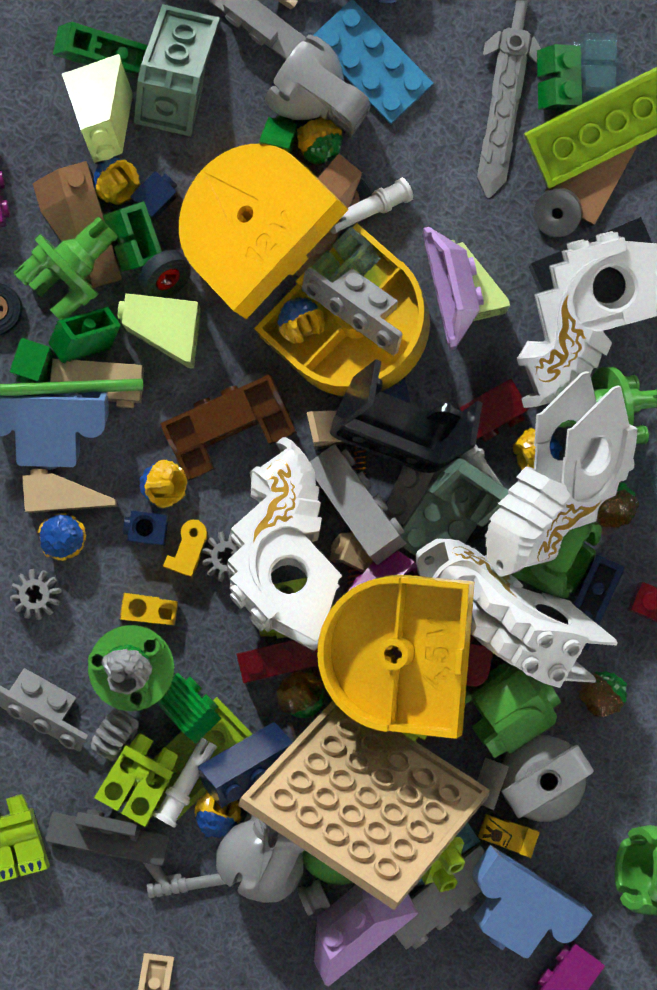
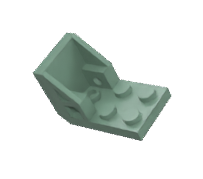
M162 4L140 67L137 81L134 124L192 137L204 84L205 67L219 27L220 17Z
M455 459L441 468L403 524L402 528L405 532L401 536L407 543L403 548L416 556L418 550L435 539L459 540L465 544L477 525L483 527L490 521L489 519L501 507L498 503L509 494L508 490L466 460ZM432 556L426 557L425 560L431 559Z

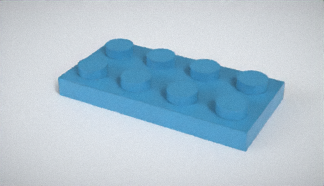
M350 0L313 35L319 37L332 47L339 57L343 76L351 85L361 90L369 98L372 107L390 125L434 85L427 75L354 0Z

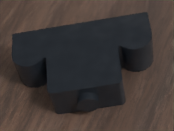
M641 217L606 231L618 232V235L624 237L625 241L652 243ZM596 236L587 239L589 243L597 241ZM561 251L530 264L529 269L539 292L554 289L549 266L564 262ZM611 267L601 270L593 282V294L598 301L603 303H613L619 300L626 288L623 275L617 269Z

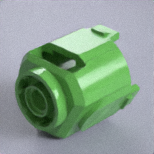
M509 663L501 664L491 670L483 684L466 687L465 704L472 700L483 717L472 726V729L483 745L487 746L494 758L506 751L510 755L556 723L557 715L553 708L561 704V701L553 687L526 675L522 670Z

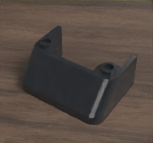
M376 359L352 378L332 420L330 434L340 441L416 471L434 473L475 447L483 403L477 401L463 411L457 410L451 404H441L427 411L381 392L383 382L378 378L381 361Z

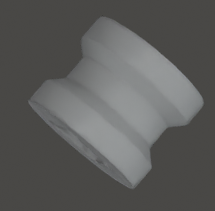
M319 879L313 881L311 886L297 888L308 916L313 915L316 909L331 907Z

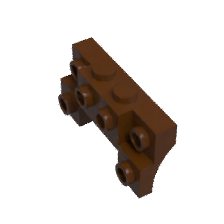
M270 374L240 388L237 385L228 387L220 392V397L210 400V398L199 400L193 404V409L160 423L165 437L181 468L184 470L188 481L216 469L208 452V446L260 424L270 445L278 442L282 437L287 438L297 433L287 407L283 403L273 377Z

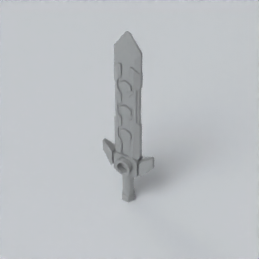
M516 0L512 28H506L503 32L498 31L484 45V56L500 49L491 92L492 99L486 134L483 139L477 178L487 198H491L507 181L516 115L527 64L526 55L528 54L537 63V50L541 49L535 37L531 38V34L523 30L527 4L530 0Z

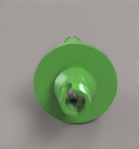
M100 217L94 219V222L86 226L74 239L63 240L56 248L42 234H39L35 238L38 245L31 251L32 255L13 273L24 285H29L36 291L41 298L59 279L63 280L69 286V292L50 310L59 320L69 318L82 304L85 306L91 299L94 300L99 295L95 288L86 280V277L93 271L95 260L118 236Z
M610 366L599 368L591 378L596 403L612 387H621L628 421L632 426L634 423V413L639 412L641 409L657 408V389L639 391L640 384L636 375L624 376L620 370ZM567 420L558 427H573L577 422ZM644 425L634 426L638 428L636 444H646L649 440L647 427Z
M125 625L107 632L98 640L88 657V674L94 691L106 704L119 710L138 711L153 706L164 697L173 681L175 667L172 652L160 635L146 627ZM129 644L137 648L139 647L149 657L152 674L149 675V680L145 683L144 687L131 694H121L110 690L107 681L108 675L102 665V659L113 648Z

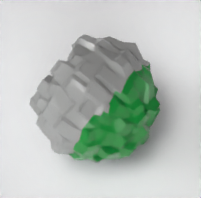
M129 644L121 645L110 650L102 659V665L108 675L107 681L110 690L114 692L131 694L144 687L145 683L149 680V675L152 674L150 659L139 647L137 648Z

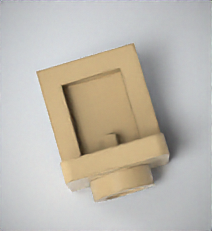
M353 532L340 533L334 539L331 545L332 553L329 560L334 563H344L364 573L371 565L372 559Z

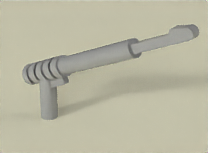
M143 863L156 881L155 884H147L149 898L225 885L219 873L186 879L185 877L182 878L181 874L167 876L160 866ZM241 873L238 875L237 882H241L243 878Z

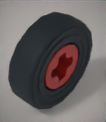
M175 250L163 251L149 259L139 273V285L147 296L168 298L180 291L187 283L191 275V266L180 252Z

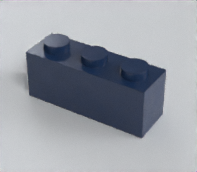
M596 555L574 605L600 625L625 567ZM586 643L583 650L588 651L591 644Z
M273 722L198 766L203 787L218 805L223 808L243 796L293 742Z

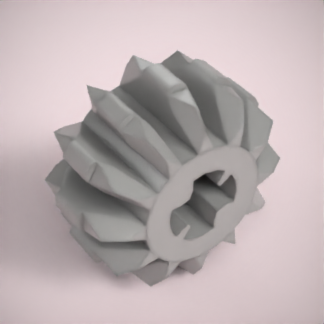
M219 532L220 543L218 544L210 537L208 542L214 547L213 550L208 548L202 549V553L211 555V558L202 561V565H214L207 572L209 576L214 575L219 569L218 581L223 582L226 572H228L229 579L233 576L227 569L229 564H221L223 560L219 559L220 552L225 553L227 549L233 550L231 554L234 555L240 549L231 539L232 532L229 535L228 541L225 540L224 533Z
M30 569V580L25 575L20 574L18 578L23 585L20 586L14 583L11 585L12 589L19 591V595L10 596V600L21 601L15 607V611L20 612L26 608L24 618L30 619L35 610L36 619L42 620V609L48 615H52L54 612L49 604L59 606L61 603L58 599L52 598V594L62 593L61 588H50L57 582V579L52 577L45 582L48 574L45 570L41 571L37 579L36 571ZM35 586H39V592L43 594L41 600L36 599V603H33V597L29 595L30 589L36 590Z
M119 709L111 710L96 730V734L92 738L91 749L104 759L116 761L124 747L133 740L137 732L138 721L126 711Z

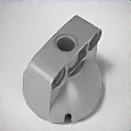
M313 35L306 36L305 40L295 47L274 78L276 86H272L265 97V103L268 107L282 117L292 120H311L318 117L332 120L337 127L346 132L345 135L348 137L353 136L370 111L369 98L355 86L344 82L343 69L338 55L328 43Z
M538 735L510 755L508 752L506 753L502 764L509 768L501 791L505 801L518 818L525 817L537 822H552L566 817L580 804L586 788V778L594 770L579 745L572 746L570 743L557 737ZM545 773H553L555 775L556 784L552 789L544 790L540 785L541 776Z
M248 812L244 822L234 826L220 842L216 851V870L222 881L229 887L237 882L238 875L241 873L243 878L238 887V893L247 899L263 903L279 902L296 889L303 876L304 849Z

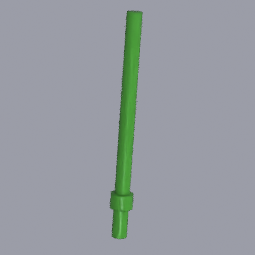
M143 379L0 384V396L143 391Z

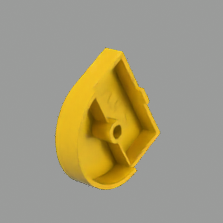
M247 144L232 148L217 156L196 176L182 203L179 217V238L184 255L196 272L234 312L247 319L288 274L293 276L309 259L306 255L349 209L306 166L287 151L269 144Z
M356 223L315 266L311 265L309 268L314 269L332 283L352 268L398 300L396 310L384 319L403 334L398 353L393 356L380 348L372 340L356 331L351 325L332 314L330 310L303 292L302 285L305 272L295 281L297 285L254 328L257 334L308 382L327 393L344 396L352 378L376 359L381 361L378 377L383 382L381 391L392 387L409 374L425 350L430 331V314L424 293L411 270ZM299 296L301 298L306 297L315 302L319 309L323 310L325 331L319 335L316 333L304 337L305 342L292 344L291 341L283 338L279 331L278 315L287 301Z
M390 575L369 580L345 593L326 616L318 640L317 657L320 675L328 694L335 704L356 722L378 731H393L454 739L462 736L475 582L412 575ZM396 646L398 651L402 652V657L398 659L392 654V649L396 648Z

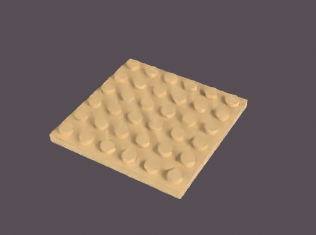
M332 701L241 797L238 806L395 910L485 802L491 790L401 732H384L368 728L350 718Z

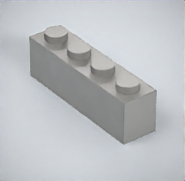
M333 444L310 461L315 471L316 481L369 557L377 565L407 544L401 536L405 530L395 517L391 520L387 517L385 511L389 509L379 494L373 497L368 490L373 485L362 471L359 474L356 473L352 467L356 464V461L347 449L341 452Z
M479 843L462 856L465 861L464 867L459 872L454 873L458 880L456 888L439 892L433 882L426 884L410 897L418 915L394 933L406 950L411 946L414 949L420 947L429 939L426 934L435 927L438 931L443 929L453 920L450 915L459 908L464 912L477 901L474 897L481 890L473 880L472 871L485 852Z

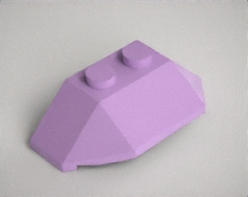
M427 227L423 228L422 234L449 351L457 348L478 315L479 305L484 304L481 288L474 286L472 276L477 275L474 258H468L467 251L434 229Z
M355 885L334 902L331 907L317 916L314 963L326 986L329 987L418 915L409 894L393 910L358 885Z

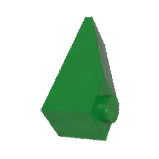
M69 22L58 26L53 55L89 65L119 54L125 72L139 74L148 45L75 22Z

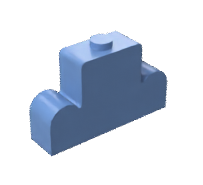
M108 392L0 396V436L9 434L11 430L15 431L16 462L19 466H40L41 469L46 470L56 469L57 467H74L80 455V434L87 438H94L101 435L105 429L109 415Z
M491 845L486 849L472 871L475 884L487 897L473 919L482 932L490 936L489 941L502 950L507 947L520 956L529 958L547 931L557 941L569 943L578 937L593 916L583 903Z

